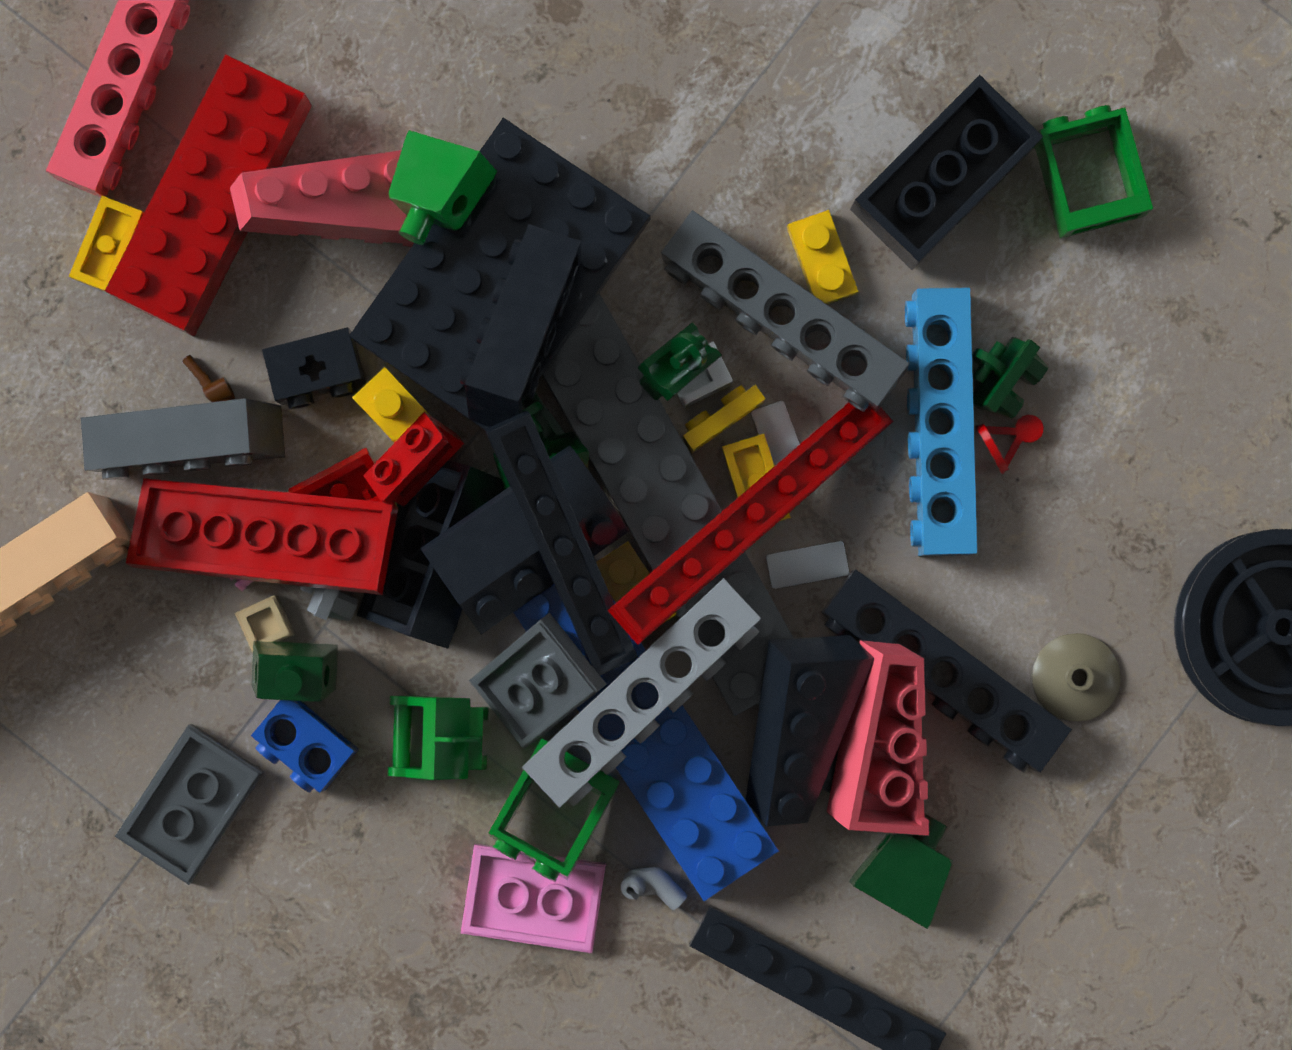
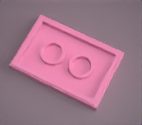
M474 844L461 934L586 953L593 952L606 863L579 859L568 880L558 876L556 882H553L532 870L535 862L521 854L514 860L497 851L493 846ZM550 855V856L556 858L557 860H559V861H561V862H564V860H565V858H566V857H560V856Z

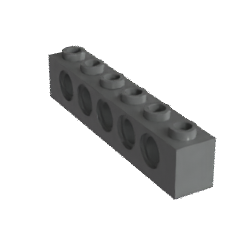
M693 210L661 252L663 262L667 264L664 270L671 277L684 285L690 280L702 289L700 296L706 302L719 310L724 305L738 315L735 321L754 335H757L759 331L774 340L771 346L779 354L791 361L797 356L810 366L807 372L813 378L826 386H829L831 382L835 383L846 391L843 398L862 412L870 408L877 413L908 370L909 362ZM707 256H716L722 260L723 265L718 272L706 274L698 268L699 263ZM742 281H751L758 286L759 290L753 298L741 299L734 293L736 285ZM778 306H787L795 314L793 320L785 325L774 323L769 315ZM822 331L829 336L831 342L827 348L816 351L807 346L805 339L811 332ZM856 356L865 362L867 369L859 376H849L842 370V362L848 357Z

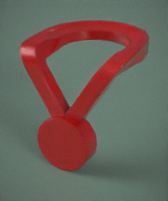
M1030 414L1018 419L1015 428L985 426L984 423L976 425L1001 474L1009 470L1008 466L1022 441L1027 443L1035 442L1041 438L1044 430L1043 423L1039 417ZM990 434L1016 435L1004 459Z

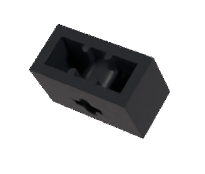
M346 327L262 349L274 400L280 405L288 404V408L292 410L314 404L313 397L330 393L331 398L334 399L357 393L356 386L366 384L356 342L349 337L352 331ZM317 361L322 367H326L325 370L319 372L320 379L317 381L309 375H305V372L312 370V362Z

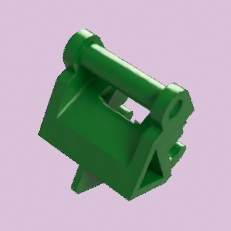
M390 696V705H394L393 759L392 766L388 767V776L427 780L468 779L469 770L487 769V755H482L483 721L489 718V707H470L471 698ZM412 706H421L424 709L422 767L410 766Z

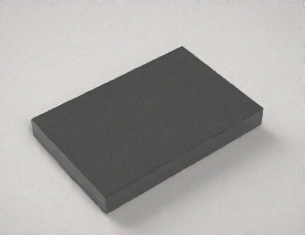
M550 613L539 620L469 680L523 749L531 745L606 685L605 681Z
M188 724L115 837L190 885L261 779L264 771L194 725Z

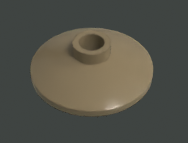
M1066 634L1051 640L1041 649L1033 665L1032 685L1037 699L1048 712L1068 721H1086L1101 715L1115 700L1120 687V669L1112 651L1099 639L1086 634ZM1077 669L1083 670L1087 676L1086 682L1082 686H1076L1072 681V674Z

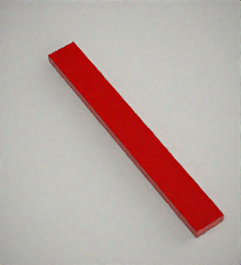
M848 402L608 609L609 613L636 644H640L894 421L881 407L877 413L870 408L862 412Z

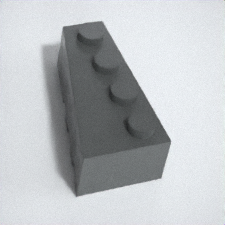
M245 398L81 417L84 470L102 472L103 480L129 478V471L143 470V475H163L170 473V467L184 466V471H200L211 469V464L225 463V466L233 467L252 465V460L285 458L281 405Z

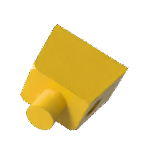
M385 367L352 396L357 404L394 443L423 412L429 414Z

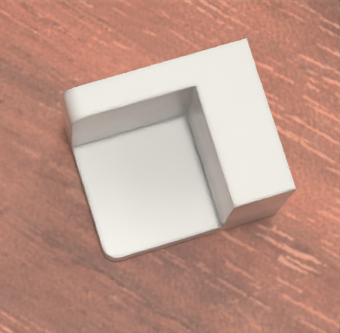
M714 341L708 344L717 349ZM722 357L677 393L684 409L732 385L733 379Z

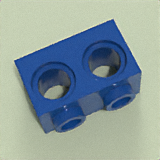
M280 700L251 735L259 742L255 747L256 750L273 764H277L279 760L282 761L293 771L290 778L309 793L313 789L319 793L325 791L359 750L358 747L302 701ZM282 719L291 721L296 728V737L291 744H284L276 737L275 728ZM314 748H322L329 753L331 763L326 772H317L311 767L309 756Z

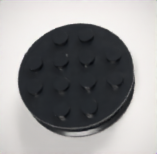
M1270 529L1247 533L1227 540L1215 547L1196 564L1188 575L1178 596L1175 608L1174 637L1176 649L1183 669L1192 684L1218 709L1238 719L1252 723L1292 726V529Z

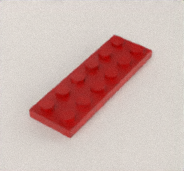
M143 478L126 564L133 568L382 595L398 507L394 503L386 504L378 501Z

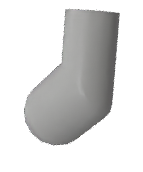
M659 867L634 868L625 874L621 883V891L628 899L637 900L639 896L658 895L672 911L677 909L688 897L681 887Z

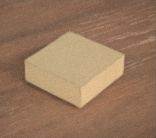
M273 595L235 613L252 653L253 641L280 642L295 635L278 595Z

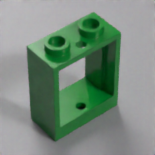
M1110 105L1099 106L1084 113L1086 118L1069 122L1068 116L1057 117L1042 124L1043 129L1038 131L1043 138L1035 146L1060 239L1139 219L1153 210L1125 107L1112 111ZM1109 130L1127 198L1070 212L1052 145Z
M541 738V740H540L539 744L537 745V747H536L534 753L532 754L531 758H532L544 745H546V744L548 743V741H546V740H544V739ZM568 752L565 753L566 764L571 769L581 771L589 766V764ZM523 770L488 832L489 836L496 840L493 848L514 860L517 859L519 854L535 862L532 870L553 882H556L558 876L568 880L618 790L620 781L600 770L588 781L593 787L591 791L600 797L564 862H561L506 831L534 782L528 773Z

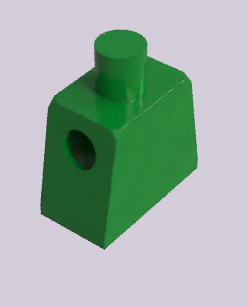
M409 130L405 137L389 189V199L407 215L399 234L413 243L423 245L433 224L453 231L461 228L495 177L497 170L480 151Z

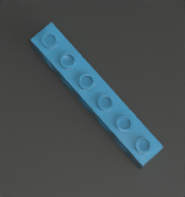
M970 288L916 289L912 294V301L905 302V326L913 327V344L906 346V361L909 362L907 371H914V388H908L907 412L908 415H915V432H909L908 434L909 459H916V476H910L909 478L910 502L917 503V520H911L910 523L911 546L918 547V556L977 554ZM928 326H942L948 334L947 344L944 346L933 345L927 338ZM940 368L948 374L949 386L946 390H936L929 384L928 372L930 369ZM932 412H942L948 416L950 430L947 434H937L930 428L929 417ZM942 455L950 461L952 470L948 478L940 479L933 475L930 469V462L933 456ZM936 499H944L952 506L953 515L949 522L940 523L933 518L931 506Z

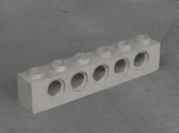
M723 578L528 760L522 768L559 808L566 801L574 807L593 789L588 781L600 769L608 775L627 757L621 750L633 738L641 744L660 726L655 718L667 706L674 713L693 695L688 687L699 676L708 681L726 664L721 656L732 645L741 650L760 632L754 625L761 618ZM706 620H715L724 629L723 640L713 647L704 645L698 636L699 627ZM674 651L685 652L691 660L690 671L680 678L670 676L665 669V660ZM642 682L651 683L658 691L657 702L647 709L637 707L631 698L633 688ZM616 714L623 719L625 730L619 738L609 740L600 734L598 723L604 715ZM575 745L587 748L591 754L590 765L581 771L571 769L565 761L566 751Z

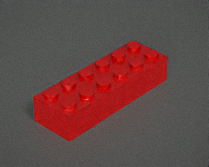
M225 54L105 292L195 337L248 233L239 229L230 187L243 172L282 166L312 107L306 94Z

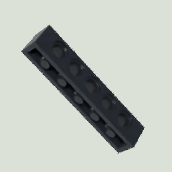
M856 569L849 573L821 611L828 618L824 625L837 636L851 635L859 642L862 640L896 644L897 640L903 635L912 636L918 645L916 654L924 658L925 691L935 697L931 705L951 720L958 714L969 722L971 726L967 730L968 733L988 747L992 741L1000 745L1007 751L1003 758L1023 773L1028 768L1041 773L1072 730ZM868 608L877 610L882 617V626L874 634L866 633L860 626V616ZM941 661L947 662L953 670L951 682L943 687L936 685L931 676L933 667ZM976 688L985 690L989 698L986 709L980 713L971 711L967 702L970 692ZM1017 714L1024 722V731L1021 736L1011 740L1005 735L1003 726L1009 716Z

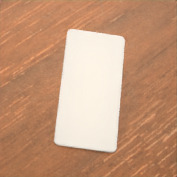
M779 401L752 411L751 415L758 434H765L775 466L800 445L785 403Z
M842 541L766 556L773 589L842 577L849 574L845 547Z

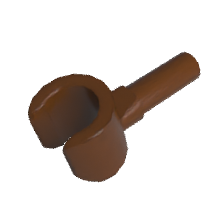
M191 355L183 359L182 362L197 378L202 386L205 397L209 401L235 400V394L225 377L212 382L208 374Z

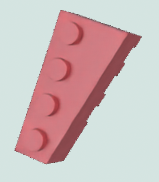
M401 150L243 172L230 187L239 229L246 232L298 236L299 234L321 236V239L339 240L340 238L364 240L365 243L382 244L383 242L402 243L403 246L412 247L414 243L399 234L407 215L389 199V189Z
M860 640L859 644L874 658V661L839 745L826 813L848 830L929 836V820L925 818L924 800L928 799V782L923 779V756H927L926 738L922 736V717L926 715L924 658L900 644Z

